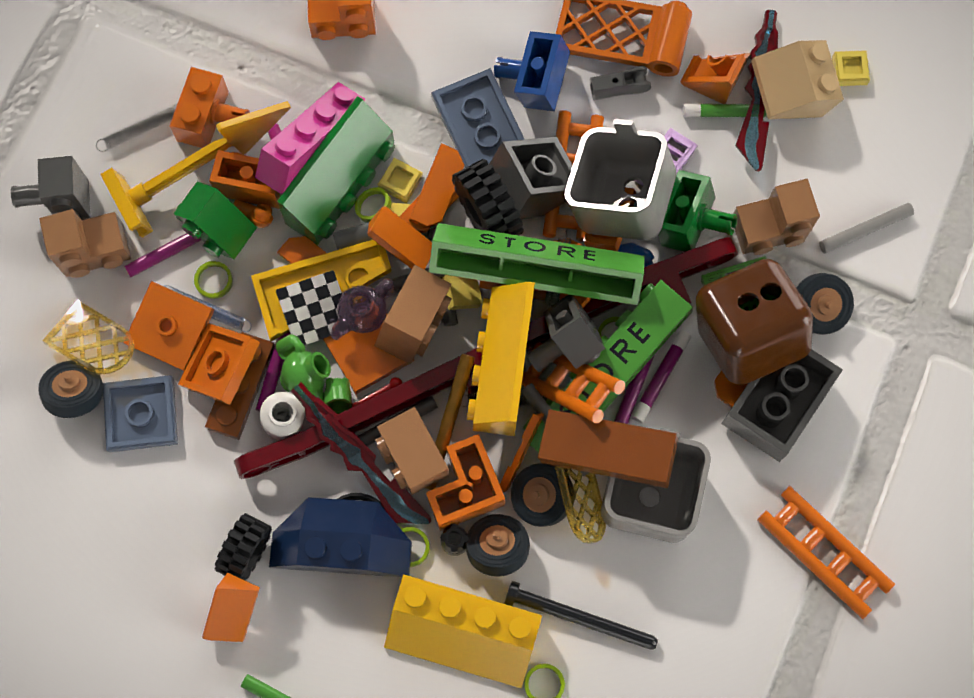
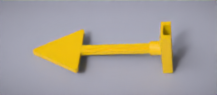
M288 101L216 124V128L224 136L223 138L213 141L144 184L141 182L130 188L125 177L112 167L101 173L100 175L129 230L134 231L136 229L142 238L153 232L141 209L142 205L152 200V196L215 159L218 150L226 151L229 147L234 146L241 154H246L290 110L291 106Z

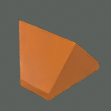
M750 53L720 57L708 55L705 59H701L699 55L693 56L680 82L691 90L721 104H726L750 57Z

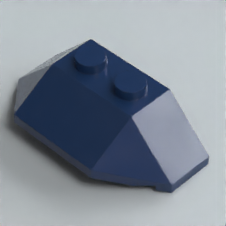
M308 497L273 531L269 568L403 577V574L409 576L412 542L378 502Z

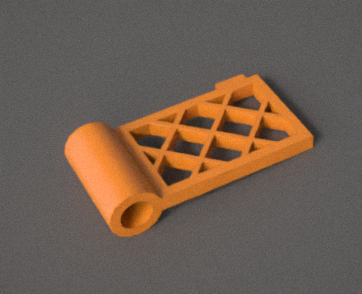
M564 0L556 34L561 35L563 38L564 34L574 28L580 34L582 40L574 45L566 44L570 50V55L632 66H645L657 75L671 77L677 75L680 71L692 11L681 1H671L663 6H656L627 0ZM571 3L585 4L590 11L575 19L570 12ZM607 8L616 9L621 16L606 24L599 13ZM639 13L652 15L651 22L639 30L631 20V18ZM595 17L602 28L587 36L580 25ZM626 22L633 34L619 41L611 30ZM648 33L647 39H645L643 35ZM607 34L614 45L606 50L597 49L592 42ZM638 39L644 47L643 56L629 55L624 47Z

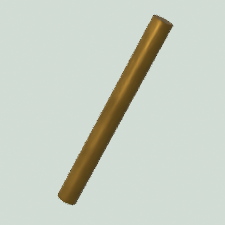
M461 354L435 441L444 460L447 453L446 446H449L475 357ZM438 481L426 487L425 489H436Z

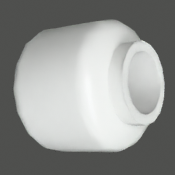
M276 392L268 396L262 403L260 423L263 430L270 437L283 440L298 434L302 430L305 422V408L293 394Z

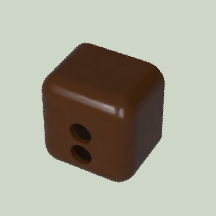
M772 259L759 260L703 286L696 295L699 335L725 377L732 383L748 384L806 357L812 349V311L782 266ZM770 294L777 299L766 300L761 295ZM755 298L759 301L758 307L751 311H746L739 307V305Z

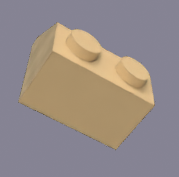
M826 40L797 41L756 56L751 60L768 120L823 117L844 100Z

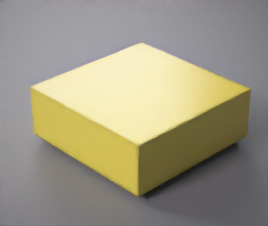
M867 51L834 52L832 61L840 86L868 85L870 76Z
M393 158L377 185L378 188L384 189L389 195L407 204L423 178V172Z
M450 275L442 277L443 280L451 283L447 296L452 298L448 310L472 309L483 305L478 280Z

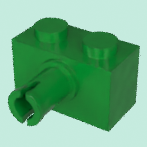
M678 170L662 229L658 234L661 246L683 252L695 248L704 229L726 233L730 236L733 235L734 229L737 226V214L711 209L716 197L709 176Z
M198 181L174 212L176 218L184 223L181 228L190 236L204 241L202 247L217 258L220 255H224L235 260L257 229L217 188Z

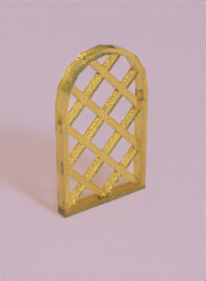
M77 301L42 340L47 346L79 364L84 369L96 374H110L120 370L129 362L134 352L132 336L122 325L80 301ZM82 309L92 315L82 317ZM77 312L78 318L71 319ZM95 319V328L83 331V322ZM99 319L109 325L100 327ZM78 323L79 332L67 334L66 325ZM62 329V335L55 337ZM112 330L113 339L101 341L100 332ZM117 330L123 332L126 336L118 337ZM96 333V342L84 345V336ZM79 337L80 346L68 348L67 339ZM129 340L128 350L119 352L118 343ZM62 341L63 349L55 345L54 342ZM113 344L114 353L102 355L101 346ZM97 348V357L85 359V350ZM80 351V359L70 353ZM115 358V365L103 368L104 360ZM98 362V368L91 366L89 364Z
M555 466L571 530L583 543L592 544L598 542L605 533L606 523L601 516L602 498L596 474L589 473L586 475L589 479L586 486L581 481L583 475L580 471L576 475L571 469ZM569 476L575 481L573 488L567 483ZM579 487L585 492L583 500L577 494ZM589 498L595 503L593 511L587 505ZM575 500L581 505L579 513L573 507ZM585 511L591 516L589 524L583 518ZM595 522L598 524L597 533L593 529ZM581 524L587 530L586 534H583V532L581 531Z

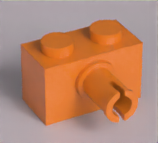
M194 67L190 68L169 125L178 142L203 148L211 143L217 123L250 113L248 109L225 104L229 91L223 75Z

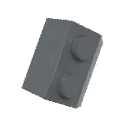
M557 137L502 142L489 164L494 167L495 173L499 174L502 183L506 185L508 193L513 198L514 205L520 213V219L543 216L567 202L565 190L573 165Z

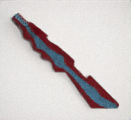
M775 10L765 11L762 28L754 37L756 46L750 52L751 60L756 56L778 49L777 12ZM751 62L747 67L751 78L744 89L751 96L752 100L735 146L752 168L759 172L763 167L769 122L763 121L765 107Z
M302 382L291 390L305 408L306 420L317 426L319 438L330 444V451L343 456L348 471H362L386 512L395 523H431V517L406 488L401 489L395 477L390 481L375 464L376 455L353 432L344 428L338 422L341 417L319 397H315L314 394L312 395Z

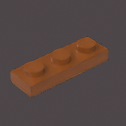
M241 332V334L256 339L260 344L231 404L228 405L215 400L205 425L207 430L240 440L275 346L274 342Z

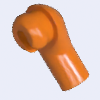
M238 199L233 203L259 228L268 227L273 221L272 208L267 204L255 206Z

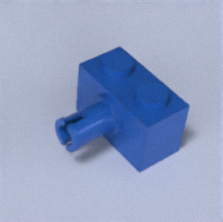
M530 31L523 59L515 60L497 57L495 62L500 65H494V76L496 78L517 80L514 93L524 108L555 112L570 50L559 34Z

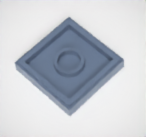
M172 375L103 383L106 450L108 452L178 445L174 378Z

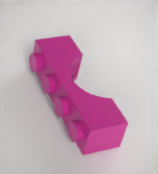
M340 82L336 83L261 148L255 178L278 193L283 194L358 96L364 101L365 98Z

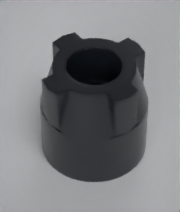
M451 524L441 534L442 548L447 554L452 556L463 554L466 551V542L469 540L467 532L458 524ZM451 533H458L462 539L459 544L452 545L448 542V536Z

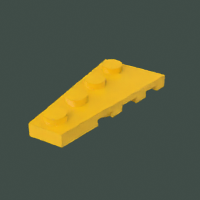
M370 240L251 275L270 341L272 342L289 332L276 294L277 289L333 270L343 298L346 299L392 272L385 248L376 241Z

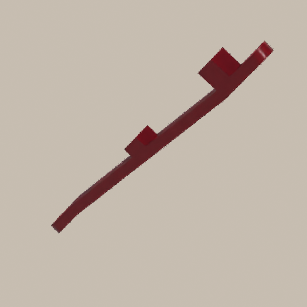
M732 238L718 239L644 267L641 292L650 283L656 286L662 280L691 305L692 302L682 279L724 264L736 257L738 252ZM591 298L584 306V310L593 319L624 303ZM544 315L530 322L526 351L533 348L537 343H543L551 338ZM477 348L464 353L475 357L466 386V392L469 395L476 393L478 390V386H472L474 365L481 366L483 353L476 352ZM461 355L338 414L341 417L338 422L355 434L419 403L431 395L434 396L452 387ZM327 420L321 422L323 435L334 440L336 443L343 440ZM313 426L296 435L241 455L234 460V465L239 478L247 479L308 457L330 446V444L319 438L317 426Z

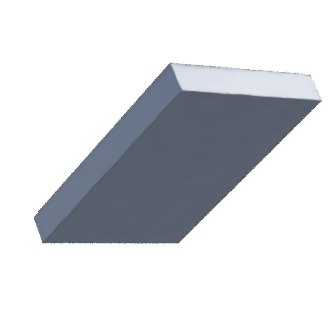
M491 68L431 92L432 100L456 150H458L463 160L464 168L481 159L487 160L489 164L503 141L525 140Z

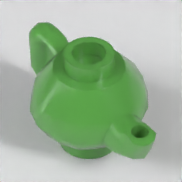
M290 334L279 340L276 344V350L280 358L284 360L280 376L281 386L287 392H291L295 388L302 397L308 398L312 411L318 413L314 402L303 392L298 384L302 382L312 395L314 394L315 397H319L324 401L323 387L331 373L330 363L322 353H312L305 350V345L298 336Z

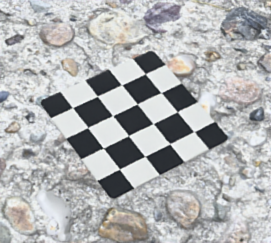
M333 270L276 290L290 333L298 336L304 345L353 328Z

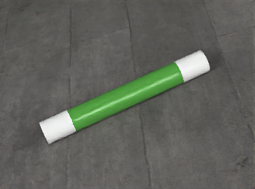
M684 104L683 117H746L750 104ZM759 104L753 105L751 117H758Z

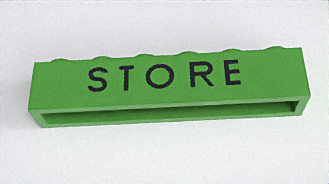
M438 223L432 240L429 272L506 285L535 282L534 289L638 305L644 276L645 256Z
M662 280L656 286L650 283L641 292L639 297L641 303L634 311L631 312L627 309L614 324L618 329L610 338L606 335L601 338L605 349L601 351L600 356L594 362L588 364L624 381L625 388L693 312V306ZM572 372L569 374L572 381L577 376ZM590 381L578 399L585 402L597 387V384ZM571 382L565 387L563 391H565L568 388ZM611 391L598 409L604 413L620 394ZM550 399L546 400L552 410L577 414ZM530 419L523 426L524 430L526 429ZM541 421L530 444L538 453L545 428L543 421Z

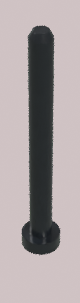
M511 581L504 602L506 605L513 606L515 602L650 650L655 649L658 639L651 634L519 589L520 583Z

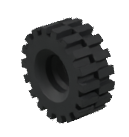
M481 159L452 175V182L459 196L458 199L475 229L518 236L524 232L523 222L519 218L520 213L514 205L513 198L510 197L508 189L502 183L499 174L495 173L494 167L488 164L487 160Z

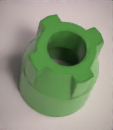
M330 377L326 380L324 402L337 414L352 408L349 379L345 377L342 379Z

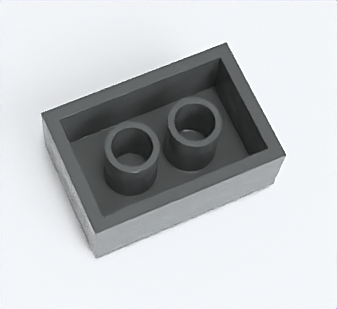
M811 349L806 357L748 383L721 424L780 462L788 455L843 369Z

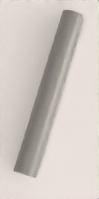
M906 203L819 242V246L824 254L914 215L913 206L910 203Z

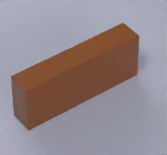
M549 409L538 459L543 464L668 488L678 444L677 433L604 419L600 423H594L577 414Z

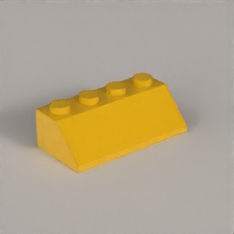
M522 282L492 287L490 299H483L481 319H487L486 332L479 331L476 352L483 353L481 366L474 365L472 386H478L476 400L469 399L467 420L473 421V431L515 436L535 282Z
M403 574L392 609L384 648L522 688L542 615Z

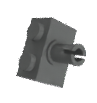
M72 156L38 159V184L11 187V200L15 208L44 204L51 214L73 209L80 219L91 218L89 180Z
M568 294L551 306L550 310L548 308L543 312L551 338L526 355L538 372H541L543 368L563 354L577 369L583 364L587 365L594 362L605 347L594 321L574 295Z

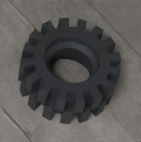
M247 513L241 515L239 521L235 522L233 530L229 531L228 538L222 544L223 548L219 551L218 559L215 562V571L224 576L228 572L243 580L248 579L251 571L253 572L256 568V563L260 561L262 552L267 547L266 543L270 539L272 526Z

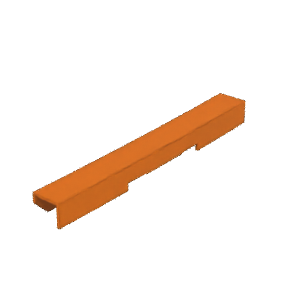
M532 414L521 437L523 438L521 446L513 459L511 467H507L500 482L503 492L509 490L544 414Z

